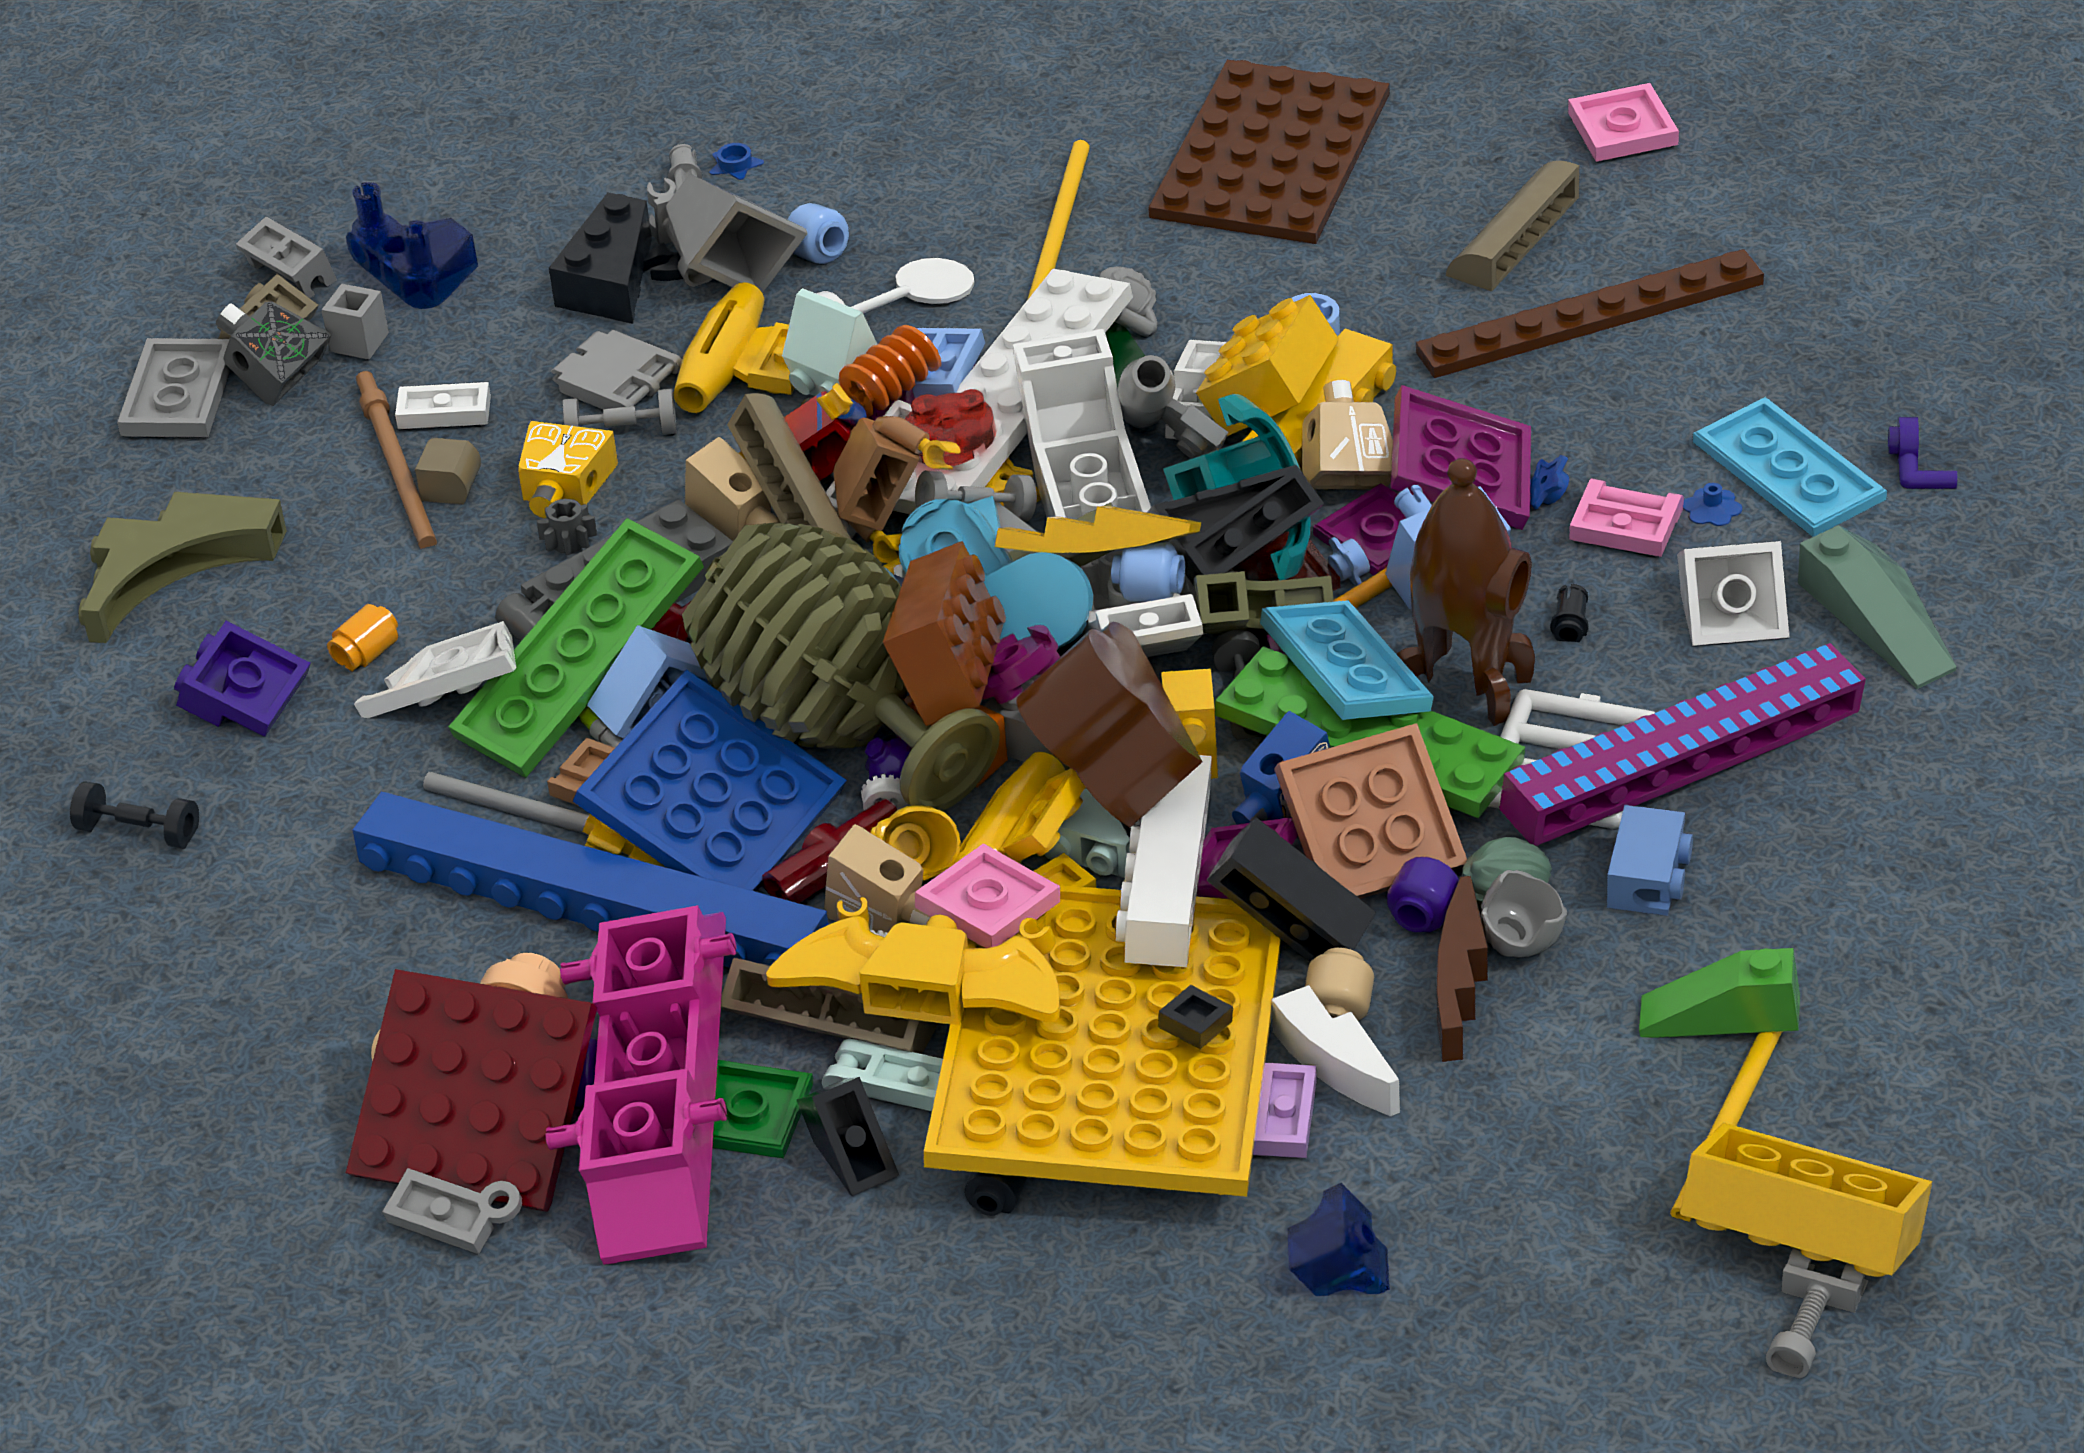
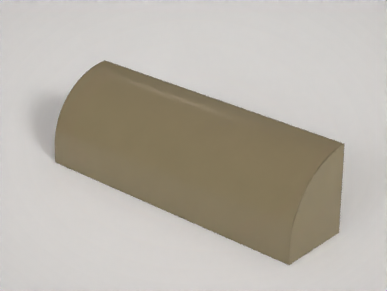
M1552 161L1541 166L1450 263L1446 276L1493 291L1579 198V165L1567 161Z
M745 394L727 425L779 521L796 526L804 524L824 528L823 530L835 532L851 539L775 400L766 394Z
M733 958L721 996V1009L723 1011L843 1039H856L919 1054L924 1052L939 1024L865 1014L862 993L856 994L836 987H771L768 985L766 975L770 966Z

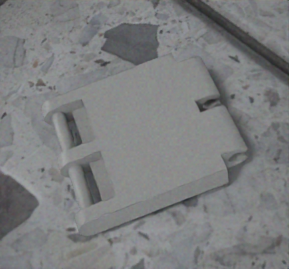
M611 330L608 334L596 331L576 348L577 352H581L580 354L570 353L551 372L553 374L556 373L552 380L559 385L561 393L598 408L609 409L635 406L646 395H654L659 390V383L670 373L677 374L679 372L682 359L674 353L615 330Z

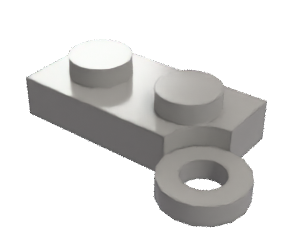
M407 1168L382 1213L388 1223L479 1254L494 1229L492 1223L500 1224L515 1218L520 1212L522 1197L516 1186L510 1182L498 1181L491 1183L481 1193ZM498 1196L509 1197L508 1203L503 1208L495 1209L491 1207L492 1201Z

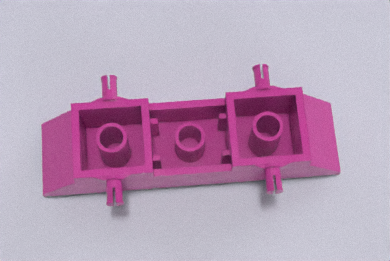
M697 905L599 923L598 943L590 959L568 963L563 962L560 965V974L564 985L593 979V1004L597 1006L599 1028L594 1084L586 1086L584 1108L575 1124L552 1128L547 1127L546 1142L550 1150L579 1145L581 1149L579 1172L587 1186L599 1255L604 1265L707 1248L714 1122L726 1121L727 1119L724 1099L718 1098L715 1100L724 956L736 954L734 935L732 933L725 935L726 917L723 912L703 915Z

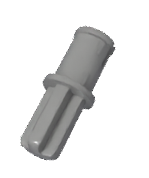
M678 144L669 153L671 168L668 173V179L675 183L676 191L689 174L702 179V172L697 165L696 151L694 149L691 152L692 147L687 144Z

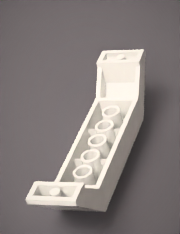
M1104 329L1013 344V354L1036 484L1046 518L1060 516L1077 519L1088 512L1096 510L1097 506H1104L1110 502L1114 507L1147 513L1151 506L1125 430L1113 367V356ZM1124 549L1112 551L1080 567L1088 577L1093 591L1092 611L1089 612V618L1086 621L1087 625L1082 632L1083 636L1091 629L1101 631L1110 622H1118L1133 631L1146 657L1187 650L1203 635L1202 622L1192 594L1180 596V594L1174 593L1173 597L1142 603L1127 601L1122 596L1120 584L1112 583L1111 568L1114 556L1122 555Z

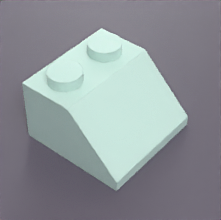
M802 288L796 294L782 357L790 371L789 380L791 384L804 395L811 394L816 396L820 392H829L833 389V385L839 384V372L842 368L852 364L859 355L866 354L871 346L877 345V342L861 311Z

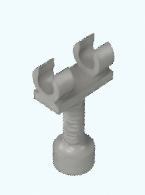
M664 178V190L666 192L657 193L649 182L647 185L648 203L654 207L655 218L653 214L649 218L651 235L656 238L659 245L670 242L674 244L681 256L678 262V270L686 284L695 287L711 281L713 278L687 267L666 209V205L676 193L675 183L668 178Z
M1793 1248L1788 1263L1783 1269L1781 1292L1804 1298L1790 1331L1780 1332L1775 1335L1767 1351L1766 1362L1772 1371L1801 1379L1808 1374L1816 1355L1815 1347L1810 1339L1825 1305L1855 1313L1868 1280L1864 1279L1865 1274L1856 1271L1854 1265L1846 1263L1841 1279L1814 1272L1815 1265L1810 1264L1813 1259L1802 1255L1801 1249Z

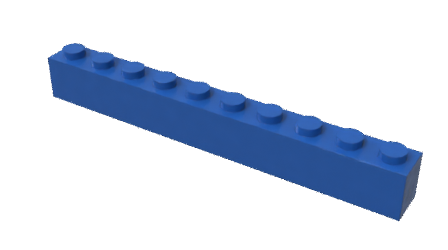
M382 791L352 830L359 862L371 870L378 872L389 870L407 875L417 883H427L429 881L451 887L461 895H471L473 893L494 899L505 907L520 906L535 910L552 920L564 918L584 924L587 928L596 932L599 931V923L697 905L703 915L723 912L726 917L725 935L732 933L736 942V954L724 956L723 965L728 968L731 967L733 958L771 966L794 944L828 925L827 911Z

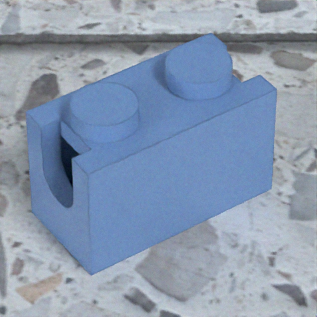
M1624 805L1607 876V908L1668 916L1671 900H1681L1683 895L1685 869H1679L1680 864L1689 865L1692 854L1693 834L1683 833L1685 812Z

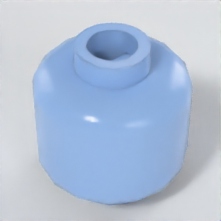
M807 203L798 206L788 217V220L806 228L808 233L793 252L794 255L818 264L829 263L842 255L847 246L849 230L845 218L836 210L819 204Z
M1161 541L1144 546L1124 548L1122 555H1115L1111 568L1112 583L1120 584L1122 596L1127 601L1142 603L1173 597L1174 593L1180 594L1185 578L1184 556L1177 555L1175 547L1169 542Z

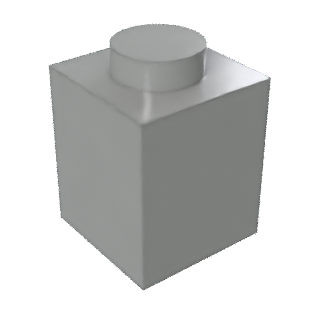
M341 284L322 308L325 330L331 334L328 343L330 352L370 359L389 334L381 291Z

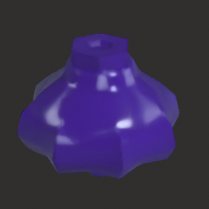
M890 735L884 740H880L877 737L868 742L865 753L868 755L865 768L869 773V779L873 781V777L876 775L878 778H881L882 774H885L887 778L889 775H894V779H900L904 762L912 748L900 737Z

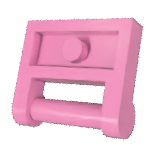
M1590 479L1570 523L1569 540L1662 557L1675 523L1678 522L1682 513L1684 496L1668 493L1664 497L1606 486V482L1603 480Z

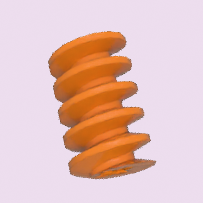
M909 325L898 326L892 335L885 336L879 344L871 346L866 354L859 355L852 364L844 366L839 372V385L849 398L863 406L869 418L873 415V408L885 410L889 406V399L897 401L902 396V390L910 391L916 385L915 380L924 381L928 376V370L931 372L937 371L941 367V357L932 341L923 332Z

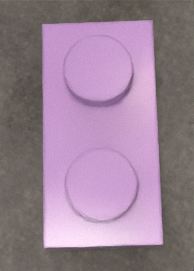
M1265 1063L1253 1155L1307 1158L1317 1083L1316 1066Z

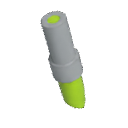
M588 706L578 716L582 723L590 730V735L596 741L616 748L624 739L616 736Z

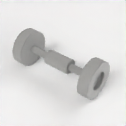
M658 390L659 408L636 410L635 406L603 409V414L580 416L577 398L563 399L564 425L581 427V425L604 423L605 427L637 424V419L660 417L663 435L677 434L673 390Z
M925 470L919 475L915 488L916 508L935 499L959 500L969 504L993 496L995 502H1004V507L1024 522L1032 518L1037 502L1036 486L1034 480L1029 475L1010 476L1004 493L994 492L991 487L960 486L958 491L948 490L946 478L941 471Z

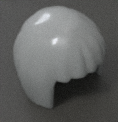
M1507 870L1500 874L1487 890L1481 904L1480 918L1486 941L1499 954L1516 958L1530 957L1548 949L1559 939L1566 921L1567 909L1564 907L1557 891L1550 884L1541 879L1534 878L1523 871Z

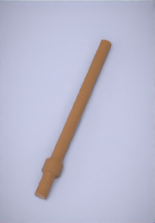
M360 372L356 376V383L361 393L360 406L364 416L368 420L371 419L420 549L434 546L437 544V540L388 416L390 406L386 395L382 390L378 389L371 372Z

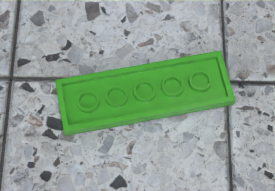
M626 518L514 649L516 669L513 672L489 679L448 726L453 737L526 778L586 708L587 703L636 626L651 630L704 568L700 556Z
M1264 646L1215 700V716L1268 736L1288 711H1291L1326 731L1330 748L1417 723L1447 806L1476 818L1482 815L1502 790L1504 773L1522 765L1524 762L1525 746L1433 711L1342 720L1287 655Z

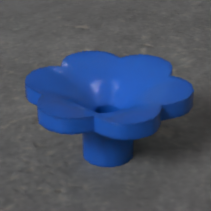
M1708 483L1704 488L1696 490L1693 497L1684 500L1683 509L1690 513L1689 518L1694 523H1711L1716 526H1723L1731 521V517L1742 512V505L1735 501V495L1731 491L1722 490V486L1718 483Z

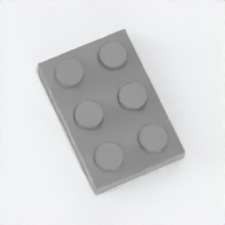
M147 338L117 422L120 436L209 437L231 370L223 359L230 339Z

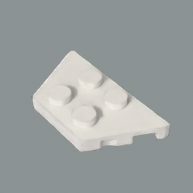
M504 621L426 646L405 665L384 679L389 688L388 690L362 696L354 705L361 717L371 718L414 703H418L421 707L427 706L440 699L445 693L457 690L459 694L467 693L478 687L485 680L513 672L516 669L512 636Z

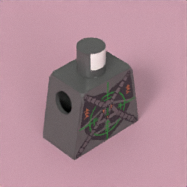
M272 301L265 302L251 316H248L231 303L225 307L216 320V325L231 336L223 357L225 364L266 404L272 406L323 358L331 338V334Z

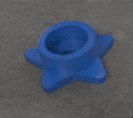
M730 143L722 146L718 152L713 153L717 164L710 170V174L729 173L738 180H742L745 178L748 169L764 164V160L752 157L751 150L747 145Z
M1560 455L1550 463L1543 459L1538 461L1534 476L1530 479L1531 506L1534 509H1538L1542 502L1548 505L1555 503L1566 491L1569 484V475L1563 471V468L1568 460L1567 457Z

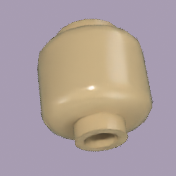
M1331 948L1325 951L1324 954L1311 960L1307 970L1305 986L1309 985L1332 1018L1352 1012L1357 1021L1367 1015L1370 1007L1374 973L1370 965L1364 961L1358 952L1347 948Z

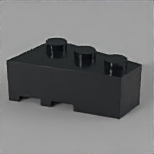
M607 192L549 267L555 307L626 323H634L637 298L640 296L642 276L645 273L643 260L649 253L652 241L647 200Z
M1293 465L1243 479L1231 485L1197 492L1192 496L1153 505L1147 513L1201 522L1200 532L1166 541L1175 547L1177 555L1184 556L1185 575L1194 586L1196 575L1230 573L1312 516L1324 502L1299 467Z

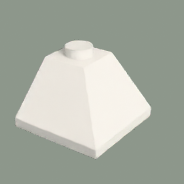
M1781 541L1684 549L1677 554L1681 598L1692 646L1789 638Z

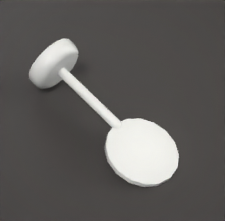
M925 258L912 261L901 267L896 274V289L856 304L851 308L864 314L903 297L928 304L950 303L970 294L974 286V276L965 265L953 260ZM829 291L816 293L845 305L834 293Z

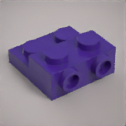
M225 621L215 636L208 633L203 639L196 654L197 662L192 667L186 664L180 672L174 685V690L179 692L176 706L217 727L221 725L226 717L265 737L306 678L311 663Z

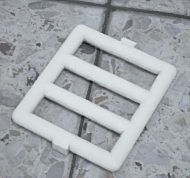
M1523 689L1516 694L1500 737L1517 744L1523 742L1563 749L1594 738L1595 735L1526 724L1531 710L1623 726L1636 721L1642 716L1651 715L1655 712L1600 702V696L1581 693L1580 698ZM1524 758V762L1522 763V765L1529 764L1536 760ZM1502 790L1488 807L1499 809ZM1623 811L1589 825L1619 829Z

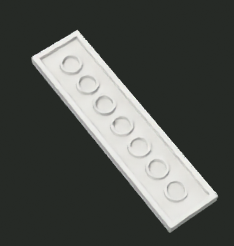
M1052 269L961 382L956 394H952L936 413L935 422L926 431L930 436V441H949L959 446L960 454L948 453L946 451L943 454L944 462L952 466L953 469L930 468L924 463L923 452L918 454L920 460L893 511L911 514L917 509L915 504L916 483L919 475L925 470L941 471L946 478L948 490L958 491L960 486L985 487L1027 434L1013 354V344L1104 329L1106 333L1133 298L1130 283Z

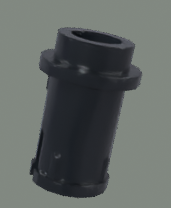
M1571 584L1570 597L1567 599L1568 588L1564 585L1557 593V611L1551 619L1550 630L1557 641L1580 642L1589 630L1588 620L1585 618L1588 592L1580 585Z

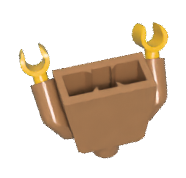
M896 416L878 417L875 421L865 417L859 419L856 426L851 430L850 437L833 471L839 518L844 519L866 542H874V556L882 563H889L899 557L896 551H899L902 534L886 535L882 530L920 460L918 454L923 452V460L928 467L943 470L953 469L952 466L944 462V451L960 454V448L956 443L939 440L930 441V436L927 432L909 421Z

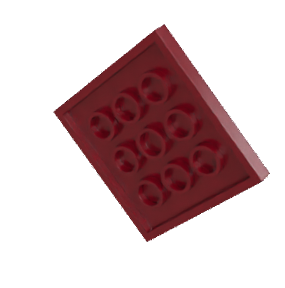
M395 969L346 1174L359 1178L399 1184L407 1168L478 1193H481L491 1183L506 1181L515 1185L522 1197L521 1207L548 1212L553 1201L565 1147L550 1150L546 1142V1128L564 1126L571 1123L597 1006L591 1002ZM498 1196L492 1202L507 1204L509 1197Z

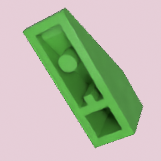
M1765 948L1739 951L1642 995L1639 1024L1640 1037L1656 1038L1799 1031L1800 991L1794 948Z

